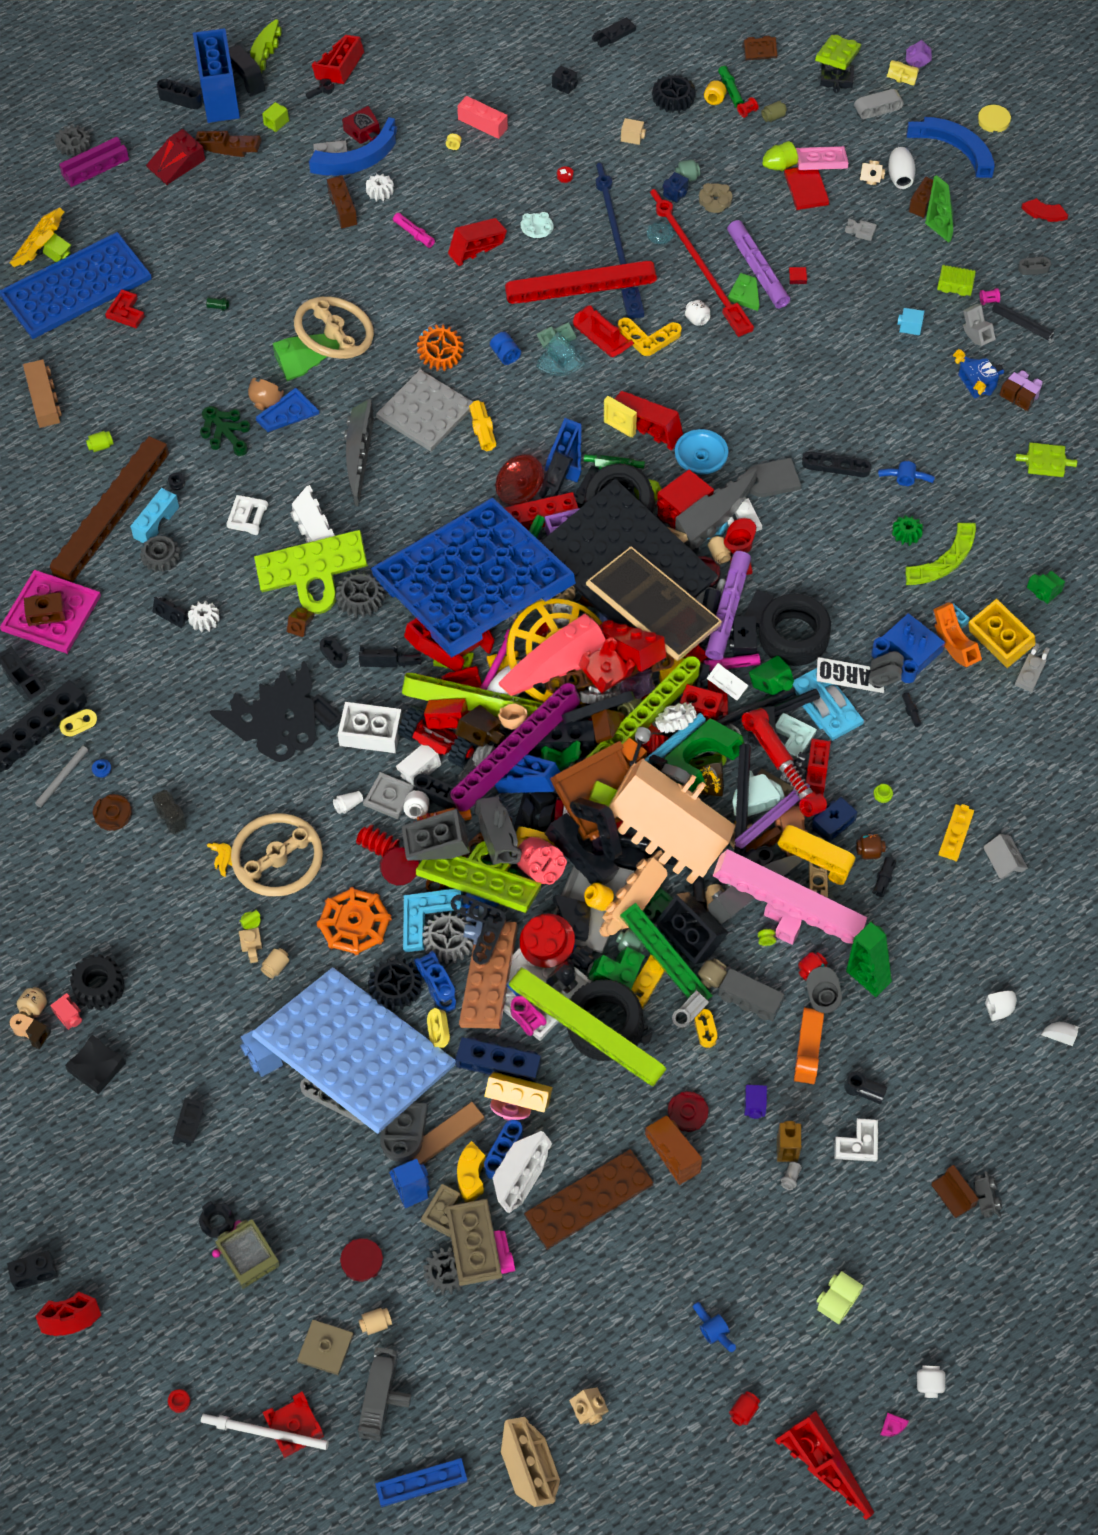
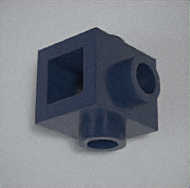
M674 172L663 183V196L678 203L687 194L689 179Z

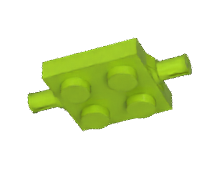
M1029 442L1027 455L1016 453L1015 461L1026 462L1028 474L1064 477L1066 466L1077 467V460L1066 458L1065 446Z

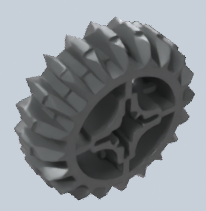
M357 571L356 575L350 573L349 578L344 576L343 581H339L335 597L338 606L341 607L343 612L347 611L348 616L354 613L355 618L358 614L364 618L365 614L371 616L372 611L377 613L378 608H382V602L385 600V589L380 585V582H377L376 577H373L372 573L367 575L365 571L363 574ZM349 591H351L352 593H351L350 596L347 598V597H346L347 593H348ZM374 591L373 597L370 598L371 592Z

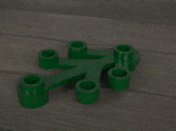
M214 406L204 408L202 417L205 423L204 427L200 429L201 437L204 439L211 436L212 422L216 425L214 438L210 440V447L213 450H218L221 447L220 441L223 433L233 444L235 455L244 456L247 454V444L242 440H238L230 430L246 433L250 430V423L246 420L240 423L222 422L221 420L231 419L232 421H238L241 417L239 410L233 409L230 412H223Z

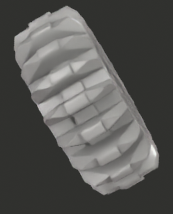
M451 911L448 913V916H445L443 912L441 917L434 915V921L428 920V926L423 928L425 931L422 933L424 937L423 944L426 947L425 952L429 954L430 951H433L439 963L443 959H445L446 964L451 959L456 963V958L463 961L464 955L469 956L470 950H473L474 939L463 937L465 924L472 925V923L467 922L465 916L460 918L459 913L452 916ZM453 927L458 928V929L461 930L463 933H460V931H455V930L453 929ZM450 932L451 938L449 939V943H447V937L449 936ZM434 942H437V944H442L445 948L437 946Z

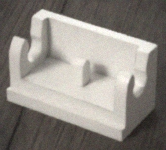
M717 664L707 677L709 681L737 701L749 687L748 684L720 664Z
M421 745L400 762L396 768L402 773L400 776L407 783L414 785L413 780L416 775L421 773L430 775L441 766V761L438 753L432 748Z

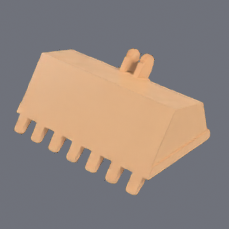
M641 759L636 764H632L609 805L614 818L619 817L623 820V823L618 828V832L624 835L630 826L637 830L631 840L634 844L637 845L644 836L651 840L645 851L648 854H652L658 846L665 850L659 861L662 864H666L671 856L679 860L673 867V871L679 874L687 866L692 871L686 880L693 884L699 875L703 878L709 867L729 844L735 825L702 802L698 797L706 786L704 782L699 783L692 793L688 788L696 779L694 775H691L687 783L682 786L644 759Z

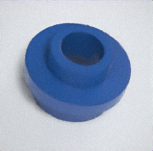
M105 759L97 760L92 765V772L97 777H106L111 772V764Z

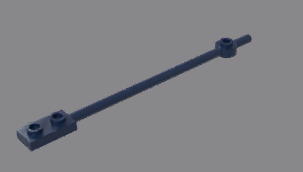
M598 163L596 167L599 176L596 178V188L603 192L620 265L627 264L609 192L612 188V179L610 176L605 175L603 164ZM638 287L621 289L627 318L644 317Z

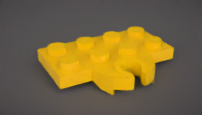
M60 207L41 218L9 262L13 267L20 264L24 265L28 260L32 261L37 255L35 252L41 249L53 236V232L58 229L59 223L62 221L61 216L64 213Z

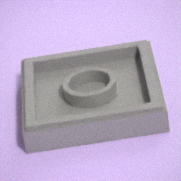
M380 772L365 798L363 806L399 819L404 810L405 798L410 792L414 791V785Z

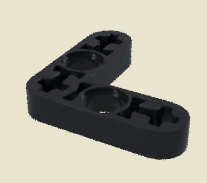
M577 798L572 801L570 809L576 817L597 824L605 856L611 861L622 855V848L612 810L606 805L584 798Z
M460 894L455 895L451 900V907L455 912L484 923L472 956L478 965H486L490 962L506 924V915L500 909ZM463 899V903L468 906L470 902H473L469 908V914L466 913L468 909L465 907L457 909L455 902ZM476 906L484 908V914L480 917H476L473 914V909ZM488 909L491 910V915L497 916L499 913L502 921L494 924V920L488 917V921H485ZM487 932L495 934V940L492 943H487L484 940V935ZM481 943L492 947L491 950L486 948L485 955L487 958L479 961L477 953H482L484 947L480 946Z

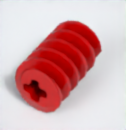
M372 824L368 828L363 827L356 839V844H362L363 848H368L369 851L375 852L378 856L381 855L382 858L388 849L399 846L400 843L398 838L392 842V835L386 839L387 832L385 831L379 835V828L373 831L374 825Z

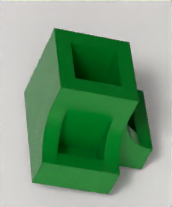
M1052 571L1041 576L1033 574L1029 578L1027 588L1039 600L1048 604L1062 592L1065 581Z

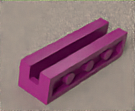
M115 137L60 163L59 166L62 176L70 187H73L128 161L129 157L127 148L121 145L118 137Z

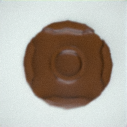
M109 794L96 802L93 807V816L100 828L115 831L128 824L132 817V809L125 797L118 794Z

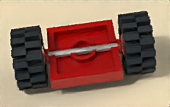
M412 705L408 708L404 718L401 719V724H399L398 734L412 742L417 740L418 743L431 747L438 754L445 755L449 753L448 761L464 768L469 759L473 757L479 745L459 737L445 728L427 729L424 716L425 710L417 705Z

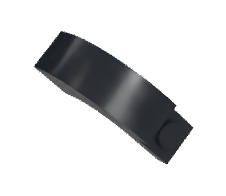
M12 646L0 653V666L9 681L24 699L30 701L46 691L37 675H32L24 666Z

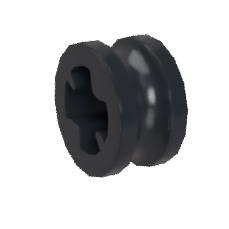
M172 473L168 477L171 489L181 490L185 486L184 476L181 473Z

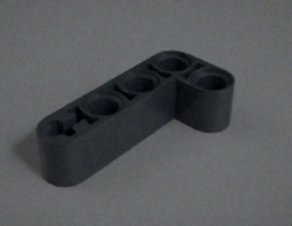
M239 44L230 47L231 66L243 78L246 91L250 93L249 96L264 92L265 85L259 65Z

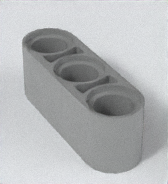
M890 89L861 97L855 101L854 107L862 119H867L899 110L904 102L896 89Z

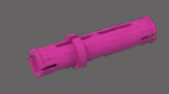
M401 213L394 215L393 222L413 235L416 241L422 242L428 248L434 245V238L429 236L423 228L417 227L401 215Z
M759 654L724 658L723 656L721 660H703V663L710 665L709 671H713L717 664H720L725 669L760 665Z

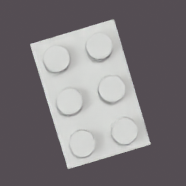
M345 702L338 731L339 745L396 753L399 740L398 729L402 719L401 709Z

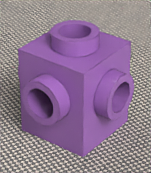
M922 40L906 49V62L910 66L919 69L932 61L931 48Z

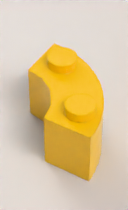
M472 1141L461 1153L457 1166L458 1187L465 1203L476 1200L484 1193L483 1183L479 1176L486 1158Z

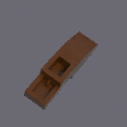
M198 131L195 140L203 146L204 150L236 157H245L246 152H258L262 141L260 135L230 136L228 131Z

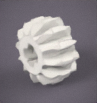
M376 173L375 177L370 176V179L367 180L366 193L370 199L375 198L376 202L379 199L384 201V198L389 199L390 195H393L394 183L389 176Z
M207 601L203 604L198 602L197 606L192 605L191 610L188 611L189 624L193 626L194 630L200 629L201 632L204 629L210 632V627L216 628V623L220 620L219 610L215 608L213 603L208 604Z

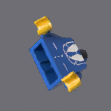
M958 349L953 354V357H956L955 362L957 364L961 363L958 375L975 399L982 394L990 396L997 387L999 375L1004 373L1002 365L999 364L993 367L988 359L968 358L962 350Z

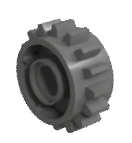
M166 535L150 537L147 542H144V547L140 548V557L143 565H147L148 570L152 569L154 572L171 570L173 566L177 565L176 561L180 560L179 554L181 552L178 543L174 542L172 537L168 538Z

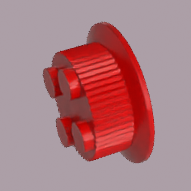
M541 914L532 918L524 926L520 935V949L525 959L532 965L540 968L556 967L565 962L571 955L575 945L574 931L563 917L556 914Z

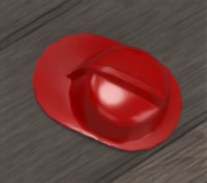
M740 518L731 523L724 539V545L731 553L734 554L736 551L748 553L751 550L757 528L755 522L748 518Z

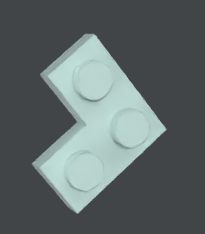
M782 713L776 723V732L789 738L785 747L793 759L796 760L799 752H805L817 729Z

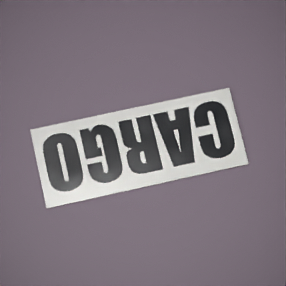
M818 657V682L884 693V687L869 684L870 666Z

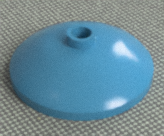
M704 429L692 430L678 439L675 445V458L678 464L686 471L690 469L694 474H710L718 471L726 463L728 446L725 440L713 431Z

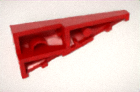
M816 1411L800 1420L775 1439L778 1445L784 1444L792 1451L790 1454L792 1457H799L809 1466L807 1470L829 1489L842 1494L847 1499L846 1503L849 1506L854 1505L863 1512L865 1520L874 1514L872 1507Z

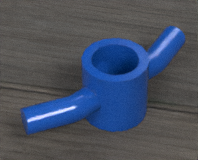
M910 461L901 462L898 469H880L878 471L879 477L897 476L898 484L903 486L913 485L915 478L933 483L935 478L924 472L916 471V465Z
M700 1302L694 1304L693 1309L704 1322L700 1325V1330L710 1344L718 1340L729 1352L735 1351V1344L725 1336L730 1333V1330L724 1319L719 1314L711 1318Z

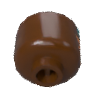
M864 834L856 841L857 855H860L864 860L879 859L882 852L886 850L885 841H881V837L878 834Z

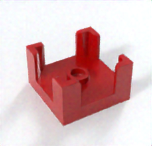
M613 637L605 640L602 648L591 654L590 650L584 653L579 662V667L601 694L631 676L636 666L630 658L625 663L616 653L615 649L618 643Z
M303 1391L293 1396L294 1402L274 1412V1409L270 1408L263 1412L264 1418L271 1429L317 1439L324 1437L318 1421H316ZM275 1439L284 1458L306 1447V1445Z

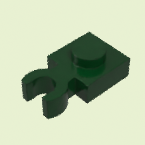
M660 888L648 902L649 906H646L643 912L651 914L648 918L653 922L655 914L661 915L673 898Z

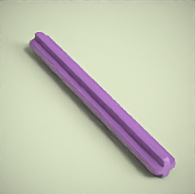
M793 790L738 836L735 839L736 847L744 848L800 800L799 795H796L797 791Z

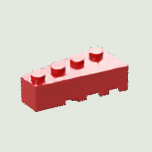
M611 620L604 621L599 625L606 640L613 637L617 641L618 645L615 651L621 659L628 661L630 658L637 666V670L641 672L666 658L664 636L657 635L654 632H646L640 628L628 627L626 624L614 623Z

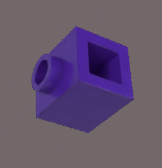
M746 1085L744 1116L754 1119L765 1117L767 1086Z

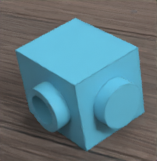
M904 308L903 314H899L897 325H901L899 332L920 335L924 311Z

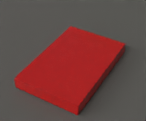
M798 168L784 170L796 210L829 205V199L818 169L799 170Z

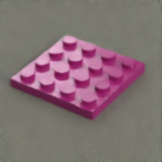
M34 570L1 624L0 629L11 635L68 654L100 599L101 594L99 591ZM61 592L66 621L28 626L25 617L24 598L33 595L39 596Z

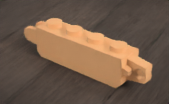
M661 850L656 851L650 858L639 861L636 865V871L626 879V885L616 893L614 902H611L606 907V913L602 917L605 921L599 929L601 936L608 937L609 935L616 934L617 931L629 928L620 918V915L634 903L643 911L667 877V870L664 868L665 864L659 861L663 854Z

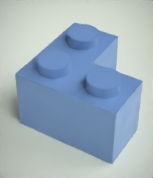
M252 1030L241 1036L242 1045H240L243 1054L248 1056L253 1071H258L260 1076L263 1077L283 1066L280 1057L252 1036L254 1031Z

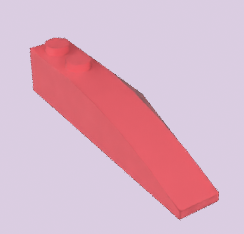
M583 614L530 652L499 682V686L510 696L533 688V685L537 683L544 684L549 682L550 678L559 675V677L567 675L568 671L580 670L579 662L582 655L589 650L591 654L598 651L606 640L600 627L588 615Z

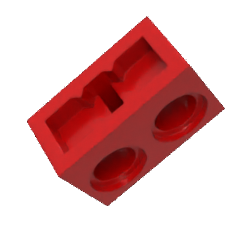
M687 684L680 704L685 702L689 704L688 702L693 701L695 703L691 704L695 708L696 715L699 713L703 714L706 721L710 718L717 720L723 705V694Z

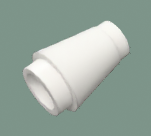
M359 791L339 795L333 800V805L339 814H345L360 802H363V797Z

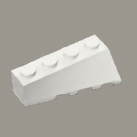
M310 485L306 486L292 503L293 511L291 512L294 522L299 523L298 528L301 535L306 536V543L335 536L332 529H329L325 515L321 513L317 499L313 500V491Z

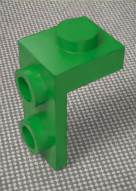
M575 741L563 752L545 746L541 749L540 758L555 762L561 772L575 760L579 759L581 755L580 742Z

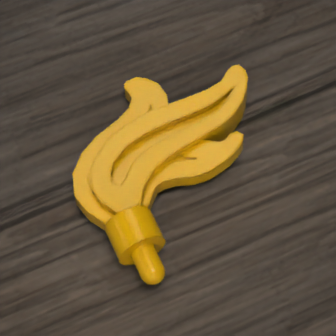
M208 843L207 846L219 854L214 862L215 869L219 865L220 874L226 877L225 871L228 864L232 866V849L230 845L225 843Z

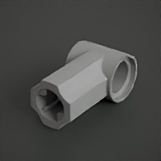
M696 990L673 1013L672 1020L674 1024L679 1028L688 1027L691 1021L709 1002ZM680 1013L687 1015V1021L684 1024H679L676 1020L677 1015Z

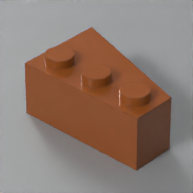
M666 1115L646 1127V1137L679 1185L700 1173L702 1157L679 1131L674 1120H670Z

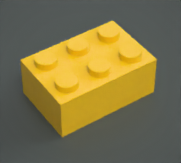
M997 599L968 622L969 632L1006 668L1010 667L1035 646V635Z

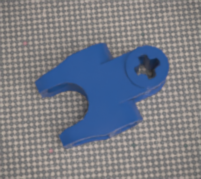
M430 951L428 955L414 959L418 972L425 980L429 993L438 1008L446 1013L456 1009L455 988L445 969L440 965L436 954ZM450 999L452 1001V1004L448 1007H444L440 1003V1001L446 1002Z

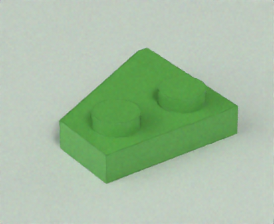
M740 273L728 296L729 301L758 311L759 297L756 278Z

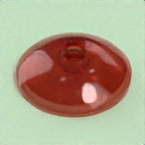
M526 454L515 456L507 461L500 469L496 478L495 488L498 497L509 505L523 504L532 499L539 491L543 482L544 470L541 463L535 457Z

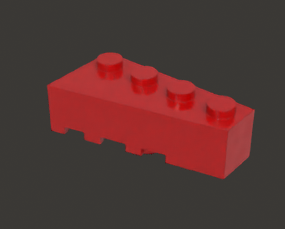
M621 391L614 398L616 401L637 412L636 429L644 435L646 433L654 437V441L657 443L662 441L667 444V448L671 451L675 448L678 439L683 435L677 411Z

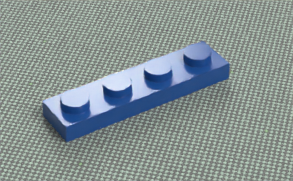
M462 1458L375 1483L380 1505L385 1507L468 1481Z

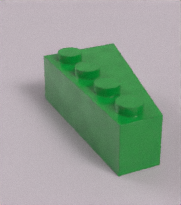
M870 922L854 937L846 972L875 997L892 980L886 934L881 927L875 926Z

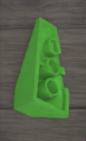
M936 175L933 180L925 224L949 243L953 234L954 215L949 185Z

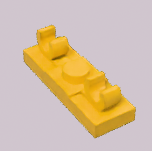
M964 804L961 806L955 805L938 854L939 856L954 861L958 860L974 810L969 809V806Z

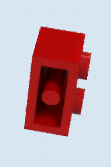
M465 699L428 700L424 712L427 729H457L459 719L469 712Z

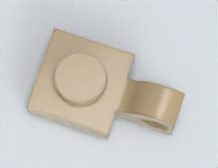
M259 928L239 931L242 952L248 951L250 963L258 962L256 950L262 949Z

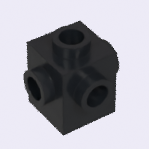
M560 65L552 75V87L566 94H569L577 87V72Z

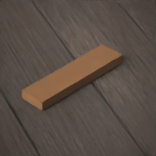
M473 1102L469 1103L423 1137L420 1152L411 1160L417 1159L420 1165L426 1163L485 1120V1117Z

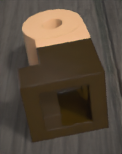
M16 1014L10 1020L13 1032L17 1036L29 1038L32 1046L39 1050L50 1035L46 1025L24 1014Z

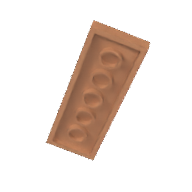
M506 922L488 964L478 965L473 960V956H471L459 1020L461 1028L500 1029L518 929L517 922ZM490 932L489 936L484 935L485 942L492 943L495 940V934ZM483 943L480 945L484 947L482 953H477L479 961L487 958L485 955L486 948L488 950L492 948L485 946Z

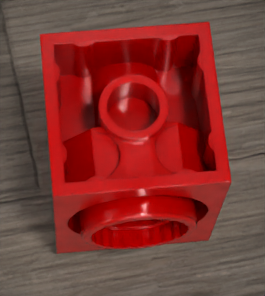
M689 469L657 493L658 517L675 530L676 517L705 495L712 496L714 489Z

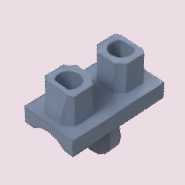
M479 906V909L474 908V916H482L484 908L482 906ZM487 916V918L485 919V921H488V917H490V918H492V919H493V917ZM466 917V921L477 923L476 925L465 924L463 937L474 939L473 944L476 945L484 923Z

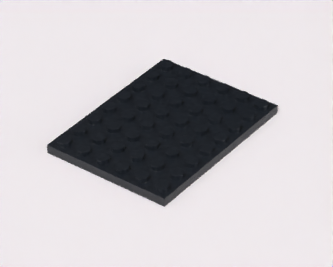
M616 479L541 541L548 550L574 573L576 584L573 587L607 620L618 624H626L632 628L637 627L586 585V582L629 547H633L693 598H696L718 579V575ZM630 559L597 586L615 601L619 602L647 580L650 575ZM657 581L626 606L625 609L650 628L682 601L676 596L667 601L660 595L666 588Z

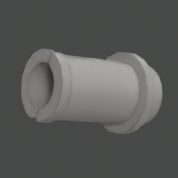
M796 1162L789 1163L785 1176L781 1178V1186L783 1188L793 1190L797 1186L796 1180L802 1169L800 1164Z

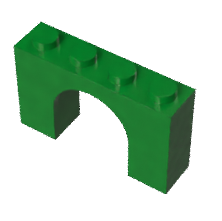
M710 718L664 759L668 761L669 765L679 767L696 777L694 783L688 788L693 793L698 784L701 782L705 783L702 772L691 766L689 762L698 754L708 751L718 752L734 760L739 756V746L744 743L741 734Z

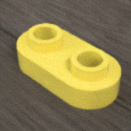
M83 709L64 718L59 725L60 731L66 736H74L93 727L96 724L97 716L92 710ZM85 715H89L90 720L88 722H84L83 717ZM71 723L72 729L67 730L66 724Z
M434 1008L427 1016L429 1038L434 1047L444 1048L450 1040L447 1015L444 1010Z

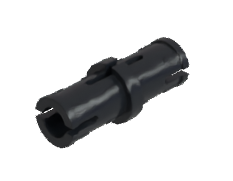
M885 857L881 871L877 873V882L872 891L873 894L876 893V896L884 897L887 886L892 881V873L897 863L893 858Z

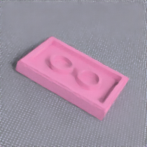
M844 146L796 148L799 170L848 168L849 163Z

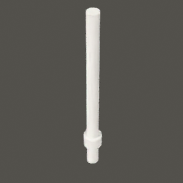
M203 1414L201 1417V1423L215 1425L218 1429L222 1430L233 1429L327 1450L329 1441L230 1420V1417L223 1415L217 1417Z

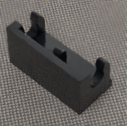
M360 645V667L397 668L398 647L393 645L394 650L364 649V645Z
M187 1098L184 1099L172 1144L178 1145L180 1142L186 1143V1147H190L191 1143H194L205 1103Z

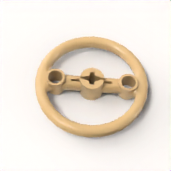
M316 297L310 299L298 308L294 318L295 331L300 340L311 350L330 358L347 359L359 356L370 347L373 340L374 328L369 317L358 306L344 299L336 297ZM329 306L343 308L354 314L362 322L366 331V337L359 346L354 345L355 340L352 337L345 335L342 330L344 320L337 315H332L329 312ZM309 309H313L314 316L322 319L326 324L324 334L329 339L337 340L339 350L318 344L305 332L302 318Z
M284 813L264 815L248 823L238 833L231 850L232 867L239 881L251 891L265 896L289 895L304 888L317 875L323 857L321 840L315 829L305 820ZM272 823H286L298 827L293 831L290 839L284 843L278 841L270 843L267 846V854L257 861H248L244 867L241 866L240 851L247 837L256 829ZM299 837H305V838L302 839V840H298V839H297V838H299ZM309 842H312L314 848L312 864L305 875L299 880L280 887H269L255 882L261 878V873L270 866L276 868L284 866L287 863V855L297 848H306ZM253 869L257 870V871H255V872H253V873L249 872L250 870H253Z

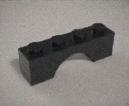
M567 813L553 821L545 835L570 860L575 868L587 878L590 884L600 883L605 885L613 880L620 868L605 855H594L581 847L577 839V832L580 826Z

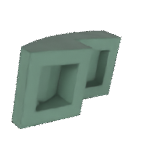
M569 322L554 330L551 326L536 334L543 348L555 347L577 338Z

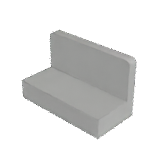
M999 834L983 847L1001 879H1004L1013 871L1024 872L1028 869L1012 837L1009 835Z

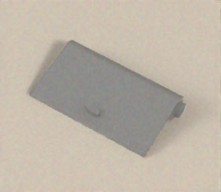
M573 866L561 896L585 902V890L592 884ZM620 868L613 880L605 884V886L612 889L614 900L616 899V893L626 885L628 876L635 871ZM556 906V909L553 914L558 915L560 912L558 907ZM590 907L588 939L585 942L575 939L576 946L585 947L587 945L593 951L603 953L609 936H601L599 929L605 921L602 917L606 911H599Z

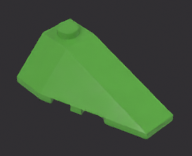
M325 334L308 335L322 346L339 350L337 340L329 339ZM290 337L273 343L275 358L287 381L305 375L310 368L318 366L320 361L327 357L308 348L299 337Z

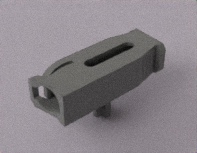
M499 796L478 799L475 802L474 812L479 817V828L493 865L499 863L517 864L520 862L522 851L517 848V835L509 814L502 805V799Z
M375 1348L358 1427L360 1438L381 1441L389 1404L407 1408L410 1406L411 1394L392 1391L397 1366V1352L395 1350ZM381 1353L390 1354V1358L381 1357L380 1355Z

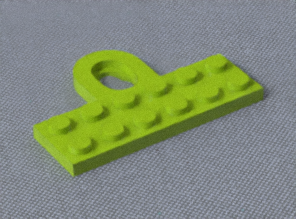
M360 530L254 556L261 592L296 584L301 605L308 611L314 612V614L325 613L335 604L334 574L368 566ZM315 579L322 580L325 587L323 598L320 601H315L308 591L309 583Z
M485 841L475 847L469 858L458 856L452 859L422 860L416 869L417 876L524 913L528 911L541 889V883L507 872L512 864H484L481 860L484 855L489 853Z

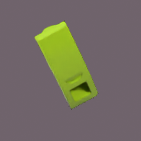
M278 20L272 21L261 31L250 51V56L259 65L261 73L266 69L265 60L269 58V54H274L275 48H278V37H281L282 28L279 27Z

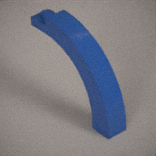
M389 117L379 135L367 145L356 150L341 153L315 150L309 161L310 173L329 176L346 175L362 171L378 163L396 144L397 126H395V119Z
M924 117L923 122H908L907 138H931L947 142L961 150L969 158L974 167L976 177L992 178L995 167L992 154L986 144L975 133L952 121L934 117Z

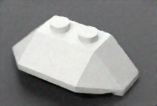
M542 1131L514 1142L506 1153L501 1165L495 1171L493 1182L497 1199L508 1213H511L523 1204L544 1168L548 1157V1149L551 1148L552 1143Z

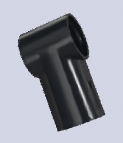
M858 1071L850 1073L844 1085L847 1094L852 1096L859 1095L880 1105L887 1090L886 1086L865 1078ZM851 1081L858 1082L859 1086L852 1085Z

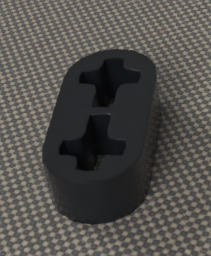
M325 637L320 641V650L333 667L342 668L347 664V655L335 639ZM325 645H331L332 650H330L328 647H325ZM335 655H337L338 658H342V660H336Z

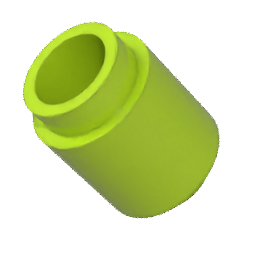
M101 431L89 435L88 440H86L89 451L93 450L94 453L114 445L109 431Z

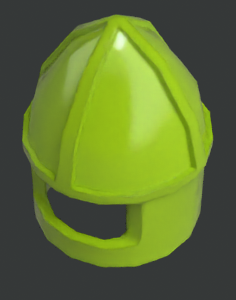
M790 141L784 142L781 145H774L764 155L762 165L774 171H784L786 168L796 165L798 163V154L795 146Z

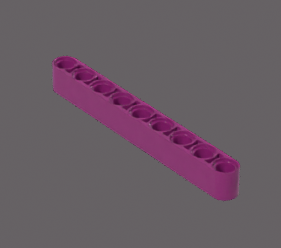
M566 683L562 685L451 791V798L459 811L469 810L478 799H481L563 720L561 715L573 711L579 705L580 697L573 684Z

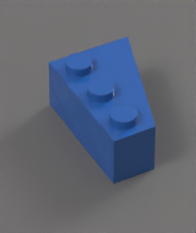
M564 418L544 470H548L555 452L560 451L573 458L565 478L578 483L581 473V424Z
M526 755L494 786L498 793L553 792L555 788L550 778L560 773V770L555 762Z

